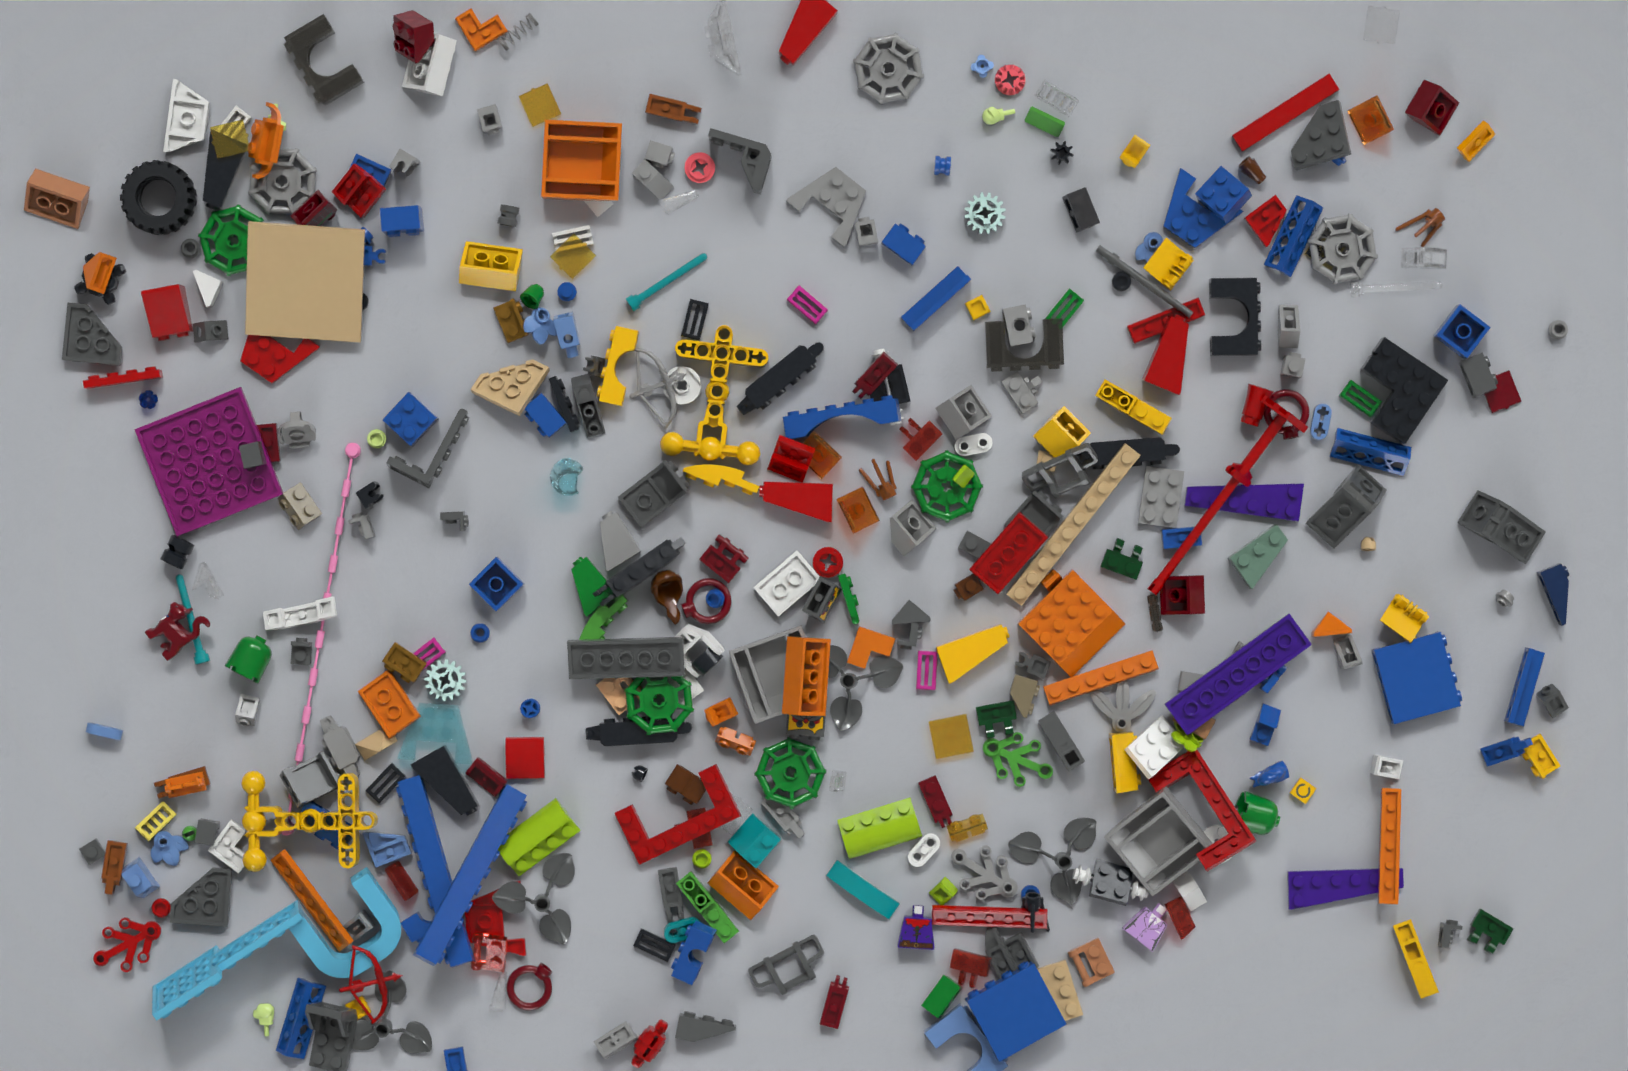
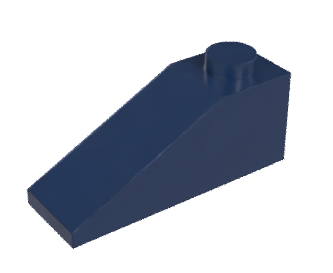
M1558 563L1538 571L1537 574L1558 625L1563 626L1566 624L1569 588L1567 577L1569 572L1566 566Z

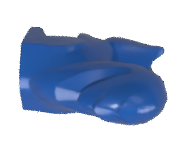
M1278 761L1263 771L1256 773L1250 779L1254 781L1253 788L1261 785L1266 786L1289 778V771L1283 761Z

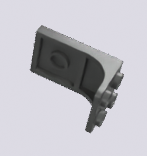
M662 461L654 470L618 496L640 527H643L690 491L688 489L690 484L684 476H678L676 473L678 468L672 461Z

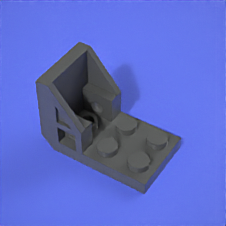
M710 128L708 136L712 144L718 146L727 144L730 145V149L739 152L744 149L741 159L742 167L753 192L761 194L772 158L767 145ZM750 155H755L757 157L755 159H751Z
M1358 464L1335 490L1334 494L1307 520L1306 524L1335 549L1376 508L1387 489Z
M1477 490L1457 522L1487 541L1498 545L1524 564L1528 562L1546 531L1508 504Z
M325 1002L306 1004L305 1013L309 1027L315 1030L309 1066L330 1071H347L358 1017L356 1009Z

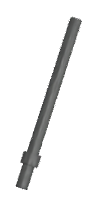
M1099 245L1096 252L1106 258L1109 264L1117 266L1186 317L1190 318L1193 311L1120 260L1117 254L1114 252L1112 254Z

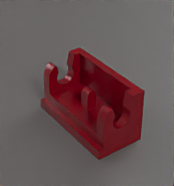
M480 757L476 758L465 773L494 797L508 782L505 777Z

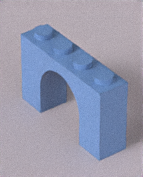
M961 1003L924 1031L936 1049L952 1036L959 1033H967L976 1037L982 1047L981 1056L978 1062L967 1071H1003L1008 1067L1006 1063L1008 1058L1000 1062L995 1058L989 1042L978 1022L972 1019L971 1015L973 1013L967 1005L963 1007Z

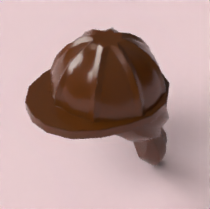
M662 570L653 577L651 592L657 603L666 608L668 618L676 625L680 620V611L677 608V603L683 592L682 578L671 570Z

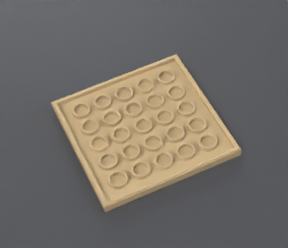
M249 221L245 335L361 342L365 229Z

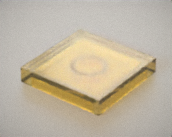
M966 714L929 721L936 759L974 752Z

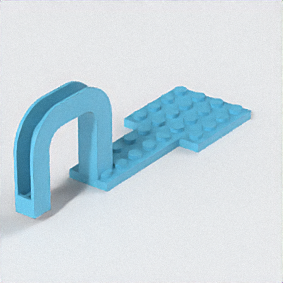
M366 867L351 877V884L379 921L381 927L375 936L358 947L370 951L377 961L380 962L390 955L398 945L401 937V923L396 907ZM297 899L222 949H219L217 945L154 985L152 987V1015L156 1021L160 1018L168 1017L177 1007L181 1008L191 998L202 995L206 988L216 986L222 979L223 970L226 968L231 969L240 959H246L257 948L265 947L269 940L282 936L286 929L291 931L316 967L329 976L349 978L352 951L347 953L333 951L303 911L302 905ZM358 950L355 952L353 977L373 966L372 961L363 952Z

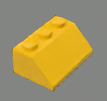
M466 241L459 267V283L516 291L523 249Z
M1132 731L1109 733L1113 787L1116 793L1138 790V785H1141V776L1137 774L1136 770L1137 765L1124 750L1137 738V735L1134 736Z

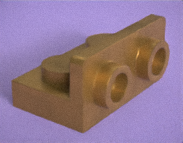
M513 298L508 302L493 307L507 343L529 335L523 329L524 320L521 315L523 308L519 301L516 302Z
M394 642L382 660L385 663L384 667L393 673L396 670L401 674L400 678L407 683L411 681L413 683L416 682L427 664L396 642Z

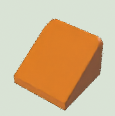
M1052 569L1040 583L1050 591L1062 577Z

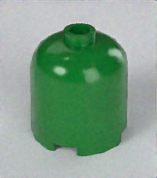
M258 635L255 638L250 636L242 638L227 660L225 667L230 669L233 666L232 671L250 680L254 678L253 682L258 684L272 657L270 647L265 644L267 640Z
M1247 791L1241 792L1235 806L1238 807V813L1252 833L1266 835L1274 827L1278 826L1280 816H1278L1277 805L1273 801Z

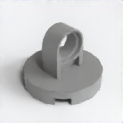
M300 411L290 412V421L281 424L278 428V441L282 445L284 443L289 444V448L308 447L311 441L316 440V428L313 424L302 420Z

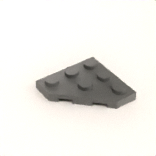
M1339 100L1319 106L1292 148L1291 154L1296 171L1351 155L1341 102Z
M68 302L62 360L120 366L122 346L89 305Z
M213 867L171 903L170 923L228 927L232 869Z

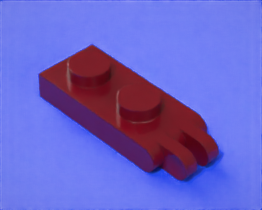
M883 351L855 381L856 387L852 392L856 394L861 389L862 392L858 395L860 399L865 394L870 396L897 367L898 363Z
M936 775L918 782L935 823L939 822L941 827L944 828L943 820L947 819L948 824L951 825L950 817L953 814Z
M836 975L835 982L831 981L820 1025L838 1029L849 991V986H846L848 978L844 977L842 984H839L840 976Z

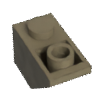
M1015 674L1009 693L1022 717L1027 718L1028 714H1032L1034 704L1031 702L1033 696L1037 697L1040 686L1037 685L1038 681Z

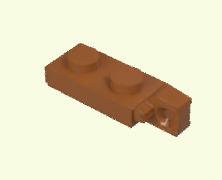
M107 841L101 876L102 883H106L105 894H114L116 885L120 886L128 843Z

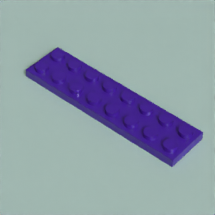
M1288 613L1167 701L1165 706L1186 735H1189L1312 644Z

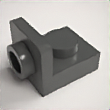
M465 511L440 512V520H445V524L457 523V520L460 519V531H465V527L469 526L468 515H465Z
M296 638V641H291V664L311 665L312 642H307L308 638Z
M1553 684L1543 687L1536 693L1552 718L1569 708L1560 690Z
M1446 920V923L1440 922L1438 945L1449 948V943L1452 944L1453 932H1451V929L1462 930L1463 926L1455 920Z

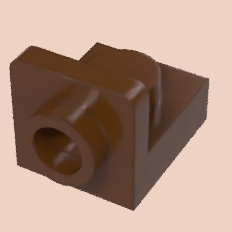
M971 574L954 584L956 588L953 591L958 599L962 598L966 601L984 589L976 575Z

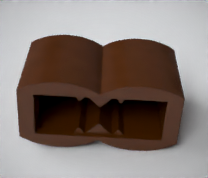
M679 764L676 765L665 782L668 786L666 788L668 791L675 795L677 792L684 796L683 800L690 805L693 803L698 804L706 791L701 778Z

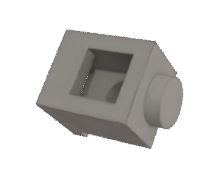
M496 104L477 109L483 132H488V135L499 133V129L503 127ZM493 118L494 124L489 125L488 119Z
M870 217L859 218V222L855 223L859 247L877 244L878 238L874 219L870 220ZM864 228H868L870 230V233L868 235L863 234L862 231Z

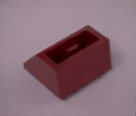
M414 10L393 15L394 23L392 27L395 38L393 43L395 51L415 64L419 63L434 41L433 22Z

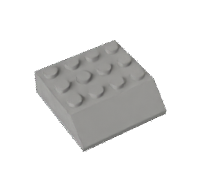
M802 625L729 651L754 724L782 714L787 636L806 637Z
M1166 786L1122 819L1104 836L1152 896L1200 860L1196 854L1213 844Z

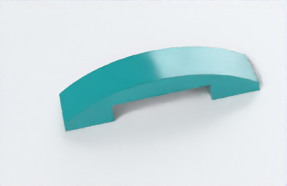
M836 860L826 875L850 894L890 919L900 904L838 860Z

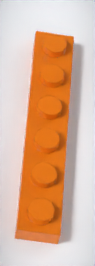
M1153 650L1043 686L1049 706L1158 670L1159 667Z
M1381 788L1378 904L1398 905L1401 789Z
M286 849L272 858L270 861L337 950L340 952L350 945L354 940Z

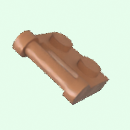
M1098 937L1067 952L1069 957H1072L1083 980V987H1087L1115 973ZM1081 952L1085 953L1095 975L1089 977L1079 956Z

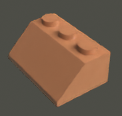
M35 168L27 181L24 211L78 229L88 203L90 187Z

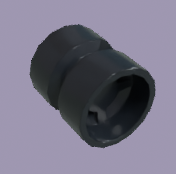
M171 535L167 544L169 548L164 550L160 559L183 570L187 562L186 555L191 554L195 545L178 536Z

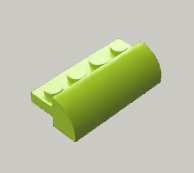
M910 797L837 820L849 859L922 837Z
M555 798L509 832L506 843L504 845L501 844L498 851L516 874L521 876L580 832V829L568 815L565 808Z

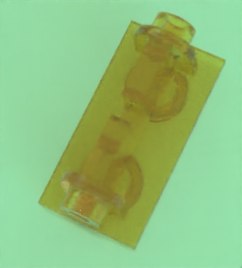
M982 813L972 815L962 821H954L951 825L947 826L951 841L958 842L969 838L968 831H971L973 837L985 833L988 827Z

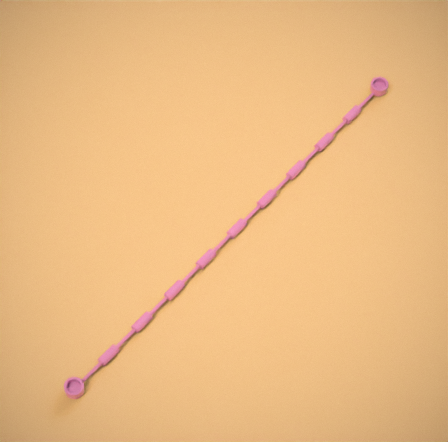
M349 443L345 448V453L350 457L347 479H344L341 496H343L341 513L336 521L334 534L337 535L334 553L330 556L328 567L330 575L327 592H324L323 598H328L332 595L329 592L332 575L336 572L338 560L336 552L339 535H342L345 521L343 512L346 497H349L352 481L349 480L353 458H357L361 454V447L357 443ZM324 620L321 621L320 630H317L315 647L317 649L314 666L311 668L308 685H310L307 706L304 705L301 721L303 729L301 741L297 744L296 765L303 760L305 744H303L306 724H309L312 709L310 700L313 686H316L318 669H316L319 649L323 646L325 631H323ZM289 794L288 798L290 799L288 812H291L293 799ZM289 816L288 823L294 826L295 824L290 820ZM294 830L282 831L281 834L288 836L291 835L294 832Z

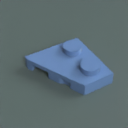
M374 832L362 833L375 867L412 854L405 835Z

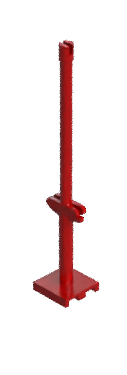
M1266 395L1261 402L1274 411L1277 416L1241 464L1233 463L1231 466L1226 467L1225 471L1232 476L1158 577L1147 588L1155 595L1165 585L1166 580L1239 483L1246 487L1251 485V479L1253 478L1250 473L1251 468L1286 421L1303 433L1308 429L1307 425Z

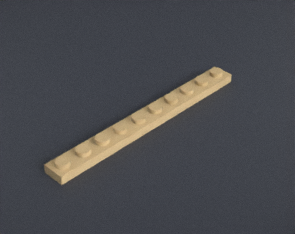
M1124 443L1006 594L1021 606L1024 604L1141 456L1138 452Z

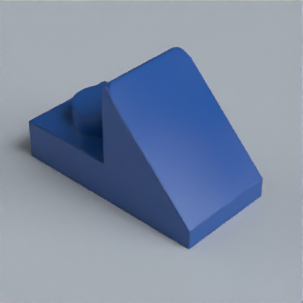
M1262 704L1250 740L1268 746L1274 729H1277L1281 710Z

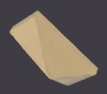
M381 728L356 743L355 746L365 761L398 740L395 736L389 739Z

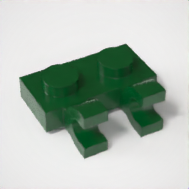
M1117 538L1113 550L1106 549L1100 567L1137 580L1143 561L1138 560L1143 548L1134 545L1131 556H1126L1120 553L1125 541Z
M1014 700L976 707L979 726L985 725L987 738L995 737L993 723L1004 722L1006 735L1014 733L1011 721L1017 719Z
M1479 909L1470 926L1474 927V930L1470 933L1467 940L1477 944L1480 936L1484 933L1491 938L1485 945L1484 950L1493 954L1499 943L1505 945L1514 928L1484 910Z

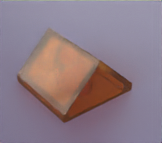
M1378 95L1348 110V114L1364 145L1394 130Z
M815 431L803 442L805 445L816 448L809 468L821 479L842 459V456Z
M863 486L836 499L853 534L880 521Z

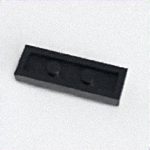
M557 376L549 378L570 432L577 431V425H580L576 414L572 415L570 408L573 405L569 396L565 397L563 393L565 386L562 379H558Z

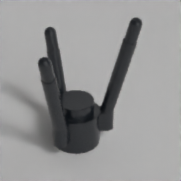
M1029 892L1025 894V897H1022L1021 908L1026 907L1030 911L1031 933H1034L1035 912L1039 910V907L1040 909H1045L1044 898L1039 893ZM1047 919V929H1046L1047 932L1050 931L1048 919Z

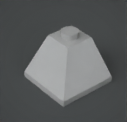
M911 500L890 518L891 542L905 556L937 528L921 512L917 504Z

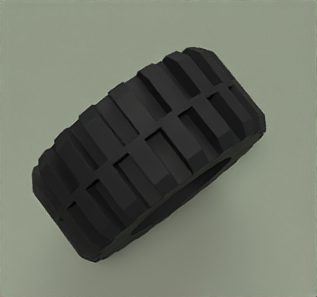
M159 160L146 161L141 166L134 167L132 169L133 172L125 177L127 179L125 184L122 183L121 186L123 190L122 194H120V201L123 204L121 208L126 213V218L138 229L154 235H167L172 231L180 230L182 225L185 226L188 223L189 217L193 216V208L197 204L195 200L197 195L196 189L193 187V181L187 176L188 174L170 162ZM154 180L167 181L176 192L174 206L168 213L160 216L148 213L141 203V195L144 188Z

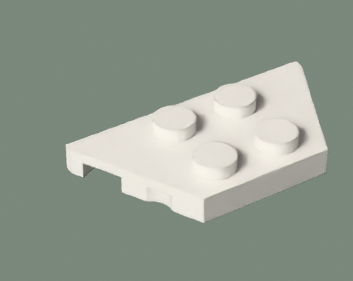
M173 79L164 153L204 141L206 135L210 102L177 79Z

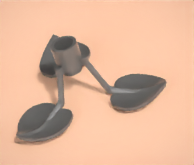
M830 645L828 677L833 678L840 672L842 676L840 679L841 685L846 688L848 699L843 696L836 698L830 706V714L840 731L851 728L862 715V704L859 700H851L850 689L856 687L858 680L873 677L874 683L881 688L893 686L903 670L901 662L892 657L880 656L873 659L869 664L872 673L862 676H856L852 673L845 674L841 668L847 664L846 652L839 646Z
M1083 817L1069 822L1063 833L1064 837L1070 841L1067 852H1059L1056 856L1040 849L1041 839L1033 832L1020 833L1008 843L1010 852L1023 863L1030 864L1036 862L1038 853L1054 860L1055 864L1062 870V873H1056L1052 877L1050 883L1052 892L1058 898L1071 905L1076 902L1081 891L1082 881L1075 884V879H1072L1074 869H1069L1072 866V859L1070 858L1071 846L1073 844L1075 848L1083 850L1093 844L1096 837L1095 819Z
M560 853L550 857L543 865V876L550 879L545 894L537 895L534 900L525 897V887L519 882L511 881L501 886L493 894L492 899L499 908L509 913L522 912L526 906L525 901L534 904L537 911L549 914L543 916L540 920L539 928L542 935L549 940L566 944L571 932L570 917L562 909H556L552 913L549 910L550 900L548 898L553 881L557 885L563 886L569 884L575 874L572 855Z
M387 970L383 973V976H391L395 972ZM401 977L395 982L394 980L385 982L388 991V1003L382 1020L376 1024L374 1029L371 1022L364 1019L357 1020L352 1049L369 1050L377 1045L379 1037L384 1038L389 1033L403 1032L399 1041L405 1051L409 1053L430 1052L432 1050V1038L430 1032L422 1023L412 1021L407 1024L406 1030L403 1028L392 1029V1023L387 1019L391 1001H401L405 997L407 989ZM376 984L375 995L382 1002V995L380 994L378 984Z

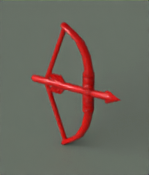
M352 945L349 985L340 988L339 992L350 991L370 1018L371 1023L374 1024L384 1014L387 1007L388 991L385 982L391 980L395 982L403 975L392 973L391 976L384 977L376 957L370 951ZM356 950L363 952L372 961L376 975L375 980L362 982L358 979L352 981ZM378 984L380 994L382 995V1006L379 1014L373 1018L356 993L362 992L364 987Z

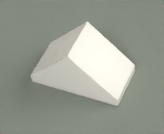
M194 270L193 274L206 307L211 308L224 282Z
M1374 754L1370 773L1400 779L1403 760Z
M1188 870L1172 881L1190 911L1207 902Z

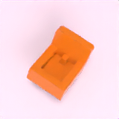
M730 697L704 710L706 719L712 727L738 715Z

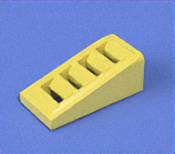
M162 801L135 829L147 842H150L177 814ZM161 808L169 815L167 818L159 811ZM156 814L163 820L162 823L154 817ZM150 820L158 826L156 829L149 823ZM145 825L152 831L150 835L143 829Z

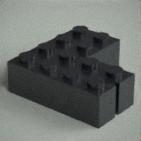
M1383 337L1372 351L1373 354L1377 355H1370L1360 369L1392 391L1371 421V424L1399 443L1406 444L1448 382V379L1386 337Z

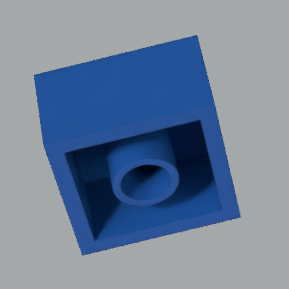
M1222 166L1195 193L1198 201L1226 224L1252 197L1249 188Z
M419 205L380 208L381 230L387 236L400 237V233L416 236L420 235L419 232L424 231L423 211Z
M1459 304L1456 305L1433 336L1460 357L1466 359L1491 327Z
M408 392L382 420L406 443L413 447L439 418L411 392Z
M495 557L469 583L495 611H498L525 584L499 557Z

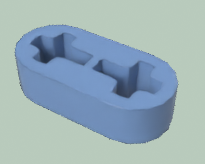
M1319 404L1313 411L1310 435L1316 440L1324 439L1328 434L1332 410L1327 404ZM1322 407H1325V411H1327L1328 414L1324 415L1321 421V415L1317 413V411L1321 410ZM1319 423H1322L1321 430H1324V433L1318 437L1314 429L1318 428Z
M90 722L87 723L86 732L116 740H121L123 730Z

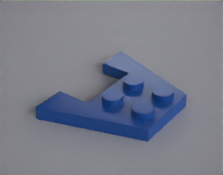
M1180 168L1163 227L1193 248H1196L1224 227L1226 223L1186 195L1196 178ZM1240 209V210L1232 217V219H1231L1230 221H1232L1234 218H1236L1238 215H1240V214H1241L1242 212H1244V211H1242V210Z

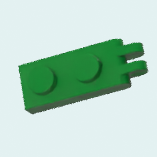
M845 573L838 575L852 623L858 624L860 620L855 606H858L859 603L856 594H851L850 588L853 587L851 577H846Z

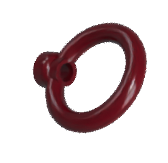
M1282 389L1272 394L1270 399L1274 402L1282 397L1295 399L1302 409L1300 421L1306 425L1309 418V406L1306 399L1300 393L1290 389ZM1266 407L1264 419L1268 426L1273 419L1271 409ZM1292 425L1282 427L1278 433L1283 434L1284 440L1298 438V431L1300 430Z
M705 578L695 582L689 588L686 602L681 604L686 618L692 617L703 624H714L723 620L729 613L732 602L728 588L722 582L712 578ZM704 586H713L724 594L723 608L714 616L708 617L699 614L693 603L695 593Z
M540 963L538 966L525 965L514 970L509 976L506 986L511 1002L523 1010H536L544 1006L552 994V982L549 977L552 974V970L544 963ZM534 973L540 980H543L545 990L543 996L538 1001L527 1003L516 996L514 984L520 975Z

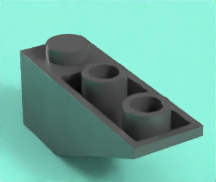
M584 374L571 378L572 389L587 438L605 433L590 375Z
M1055 711L1038 720L1068 771L1085 762Z
M684 1011V1014L680 1013L675 1038L695 1042L736 1030V1025L731 1020L722 1019L721 1022L714 1020L715 1017L703 1015L702 1018L695 1016L696 1013Z

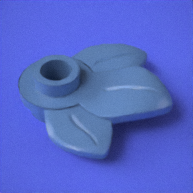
M1150 232L1144 237V242L1136 248V260L1146 259V262H1148L1163 242L1162 236L1159 233ZM1152 239L1157 240L1155 245L1150 244Z
M545 308L534 309L531 316L525 318L523 324L524 332L532 333L533 339L538 344L542 345L545 343L548 334L557 336L554 321L550 319V314Z
M160 831L154 836V846L150 852L151 858L155 863L163 859L167 864L177 866L180 856L179 852L189 849V846L183 837L179 835L172 836L167 831ZM164 838L167 842L162 844L160 839Z

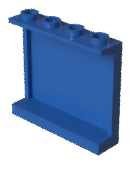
M1437 631L1433 634L1415 638L1411 643L1404 641L1371 649L1392 724L1461 706L1462 695L1460 690L1456 689L1457 677L1455 672L1451 671L1450 664H1452V658L1450 653L1446 652L1447 640L1441 632Z
M1028 961L1019 964L1017 970L1013 972L1009 970L1001 975L1002 978L985 983L984 988L979 991L975 989L967 994L968 997L964 999L968 1003L993 1050L995 1058L999 1062L1067 1025L1033 962L1028 963Z

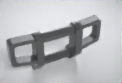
M1084 443L1066 450L1064 454L1045 463L1040 462L1023 471L1022 480L1030 491H1036L1049 485L1051 493L1056 499L1061 497L1062 493L1082 484L1085 486L1090 483L1085 469L1097 463L1098 456L1089 443ZM1088 451L1091 458L1081 462L1076 454ZM1069 460L1077 471L1079 478L1058 487L1049 469ZM1039 471L1044 480L1032 483L1028 477Z
M811 935L799 942L796 941L792 944L793 946L770 958L768 956L760 963L750 967L748 972L755 986L762 988L776 983L781 994L784 995L788 993L787 990L808 979L816 978L810 964L824 955V950L817 936ZM815 940L819 953L807 960L800 946ZM797 953L806 972L783 984L773 964ZM766 964L773 979L758 983L753 972Z

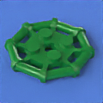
M238 204L235 207L212 211L201 233H198L205 263L218 268L226 273L227 276L247 271V263L233 266V260L245 258L247 261L248 226L239 221L240 215L251 222L264 221L262 217L259 218ZM235 214L232 221L223 223L220 219ZM217 221L219 224L218 229L214 235H209ZM237 235L238 244L230 245L229 237ZM208 239H213L216 251L211 253ZM220 254L227 258L228 265L217 260L215 257Z
M945 450V452L920 462L921 465L913 485H911V489H913L922 513L925 512L945 520V522H949L952 519L974 511L973 508L981 488H983V484L980 482L972 460ZM945 460V467L935 471L930 467ZM949 460L969 467L975 473L971 478L973 484H967L962 488L954 482L952 478L959 470L949 467ZM928 470L931 473L927 485H921ZM950 481L952 490L943 491L942 483ZM927 488L931 497L928 503L921 489ZM967 488H973L966 503L963 500ZM936 502L945 506V512L930 506ZM961 502L964 505L959 509L949 512V506Z
M670 676L681 685L675 688L667 682L668 677L657 681H651L649 677H636L629 687L624 690L627 702V718L646 731L647 735L677 732V729L690 713L694 712L691 682H688L682 676ZM646 679V687L641 692L635 691L643 680ZM682 690L684 692L685 705L679 704L678 693ZM634 695L639 696L640 708L636 710L634 705ZM657 695L665 698L661 705L654 702V699H657ZM677 708L683 709L680 715L673 722L671 716L675 713ZM641 712L645 713L651 718L650 723L648 724L638 714ZM667 719L669 722L666 725L654 726L655 720Z
M787 737V739L763 749L764 752L757 771L754 772V776L757 777L766 800H772L786 805L790 809H794L795 806L818 797L819 788L827 771L824 769L814 745L810 746ZM787 747V753L779 757L774 754ZM792 747L806 753L804 756H799L792 752ZM809 755L816 769H810L806 760ZM771 757L774 760L771 771H765L768 760ZM789 767L791 770L795 769L796 771L792 778L785 774ZM810 774H816L811 788L807 785ZM765 776H771L775 784V787L772 790L770 789ZM803 788L808 791L794 798V792ZM778 789L788 792L790 799L775 794Z

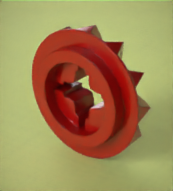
M832 547L821 548L813 557L814 570L822 577L830 578L836 576L843 567L841 553ZM829 554H831V561L836 563V565H829L826 571L825 564L820 559H827Z

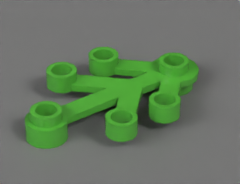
M1015 732L1011 737L1001 741L990 738L984 742L983 752L986 756L992 757L997 769L996 774L1000 779H1005L1008 776V771L1003 767L1000 756L1007 758L1016 786L1021 787L1026 782L1025 777L1021 775L1018 764L1037 771L1038 775L1043 779H1048L1053 774L1051 765L1047 763L1040 765L1021 756L1031 751L1040 750L1041 743L1038 740H1032L1028 745L1012 751L1003 748L1013 743L1020 744L1023 741V735L1020 732ZM1016 734L1021 736V740L1018 742L1014 740ZM1033 742H1037L1039 744V747L1037 749H1033L1031 747ZM991 744L996 746L995 751L989 750ZM1047 767L1048 773L1042 774V768ZM1002 769L1006 771L1003 777L999 776V771ZM1018 777L1023 778L1022 784L1016 783Z

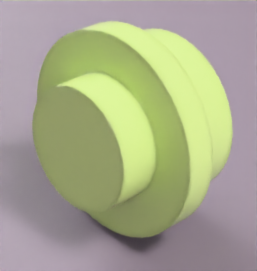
M378 429L372 430L367 436L368 444L376 449L383 447L387 440L385 433Z

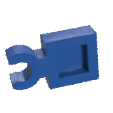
M365 246L364 266H372L373 260L380 264H385L386 260H380L379 254L386 253V250L378 249L376 252H373V246Z
M1283 665L1261 681L1260 689L1268 693L1286 671L1287 667Z

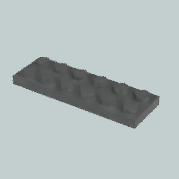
M683 637L567 641L569 679L685 675Z

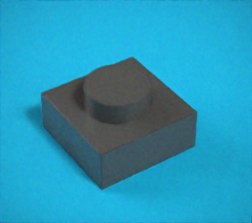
M97 838L79 849L89 865L104 857L106 853Z

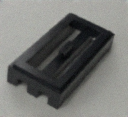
M690 299L681 334L682 337L700 341L709 303ZM693 304H697L690 334H687L686 331ZM700 306H704L698 333L695 336L693 334Z
M391 763L365 791L375 801L381 803L406 775ZM391 769H393L394 772L373 793L371 790ZM398 774L400 777L378 798L379 792Z
M641 928L633 946L668 962L676 944L668 942L666 939ZM645 934L670 946V949L642 937V935ZM639 941L645 942L668 954L664 956L639 944Z

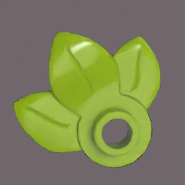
M1174 722L1177 731H1173L1171 737L1177 743L1183 744L1186 750L1195 752L1202 745L1203 738L1193 732L1186 735L1181 726Z

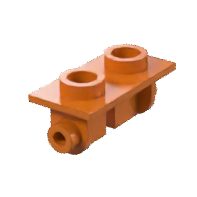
M720 727L715 740L719 746L723 748L730 747L741 755L748 754L751 756L756 743L753 737L741 733L739 739L735 738L737 731L728 727Z
M203 771L165 779V792L168 793L169 798L207 790Z

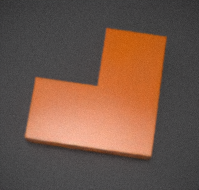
M471 8L455 18L475 51L508 32L498 14L483 24L479 22Z
M859 626L847 663L865 669L871 651L890 656L895 638Z

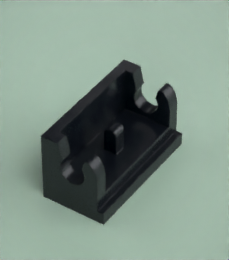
M1086 187L1062 197L1076 233L1100 223Z
M373 481L356 492L365 509L373 508V505L384 497L383 494L376 495V492H373L380 487L378 482Z

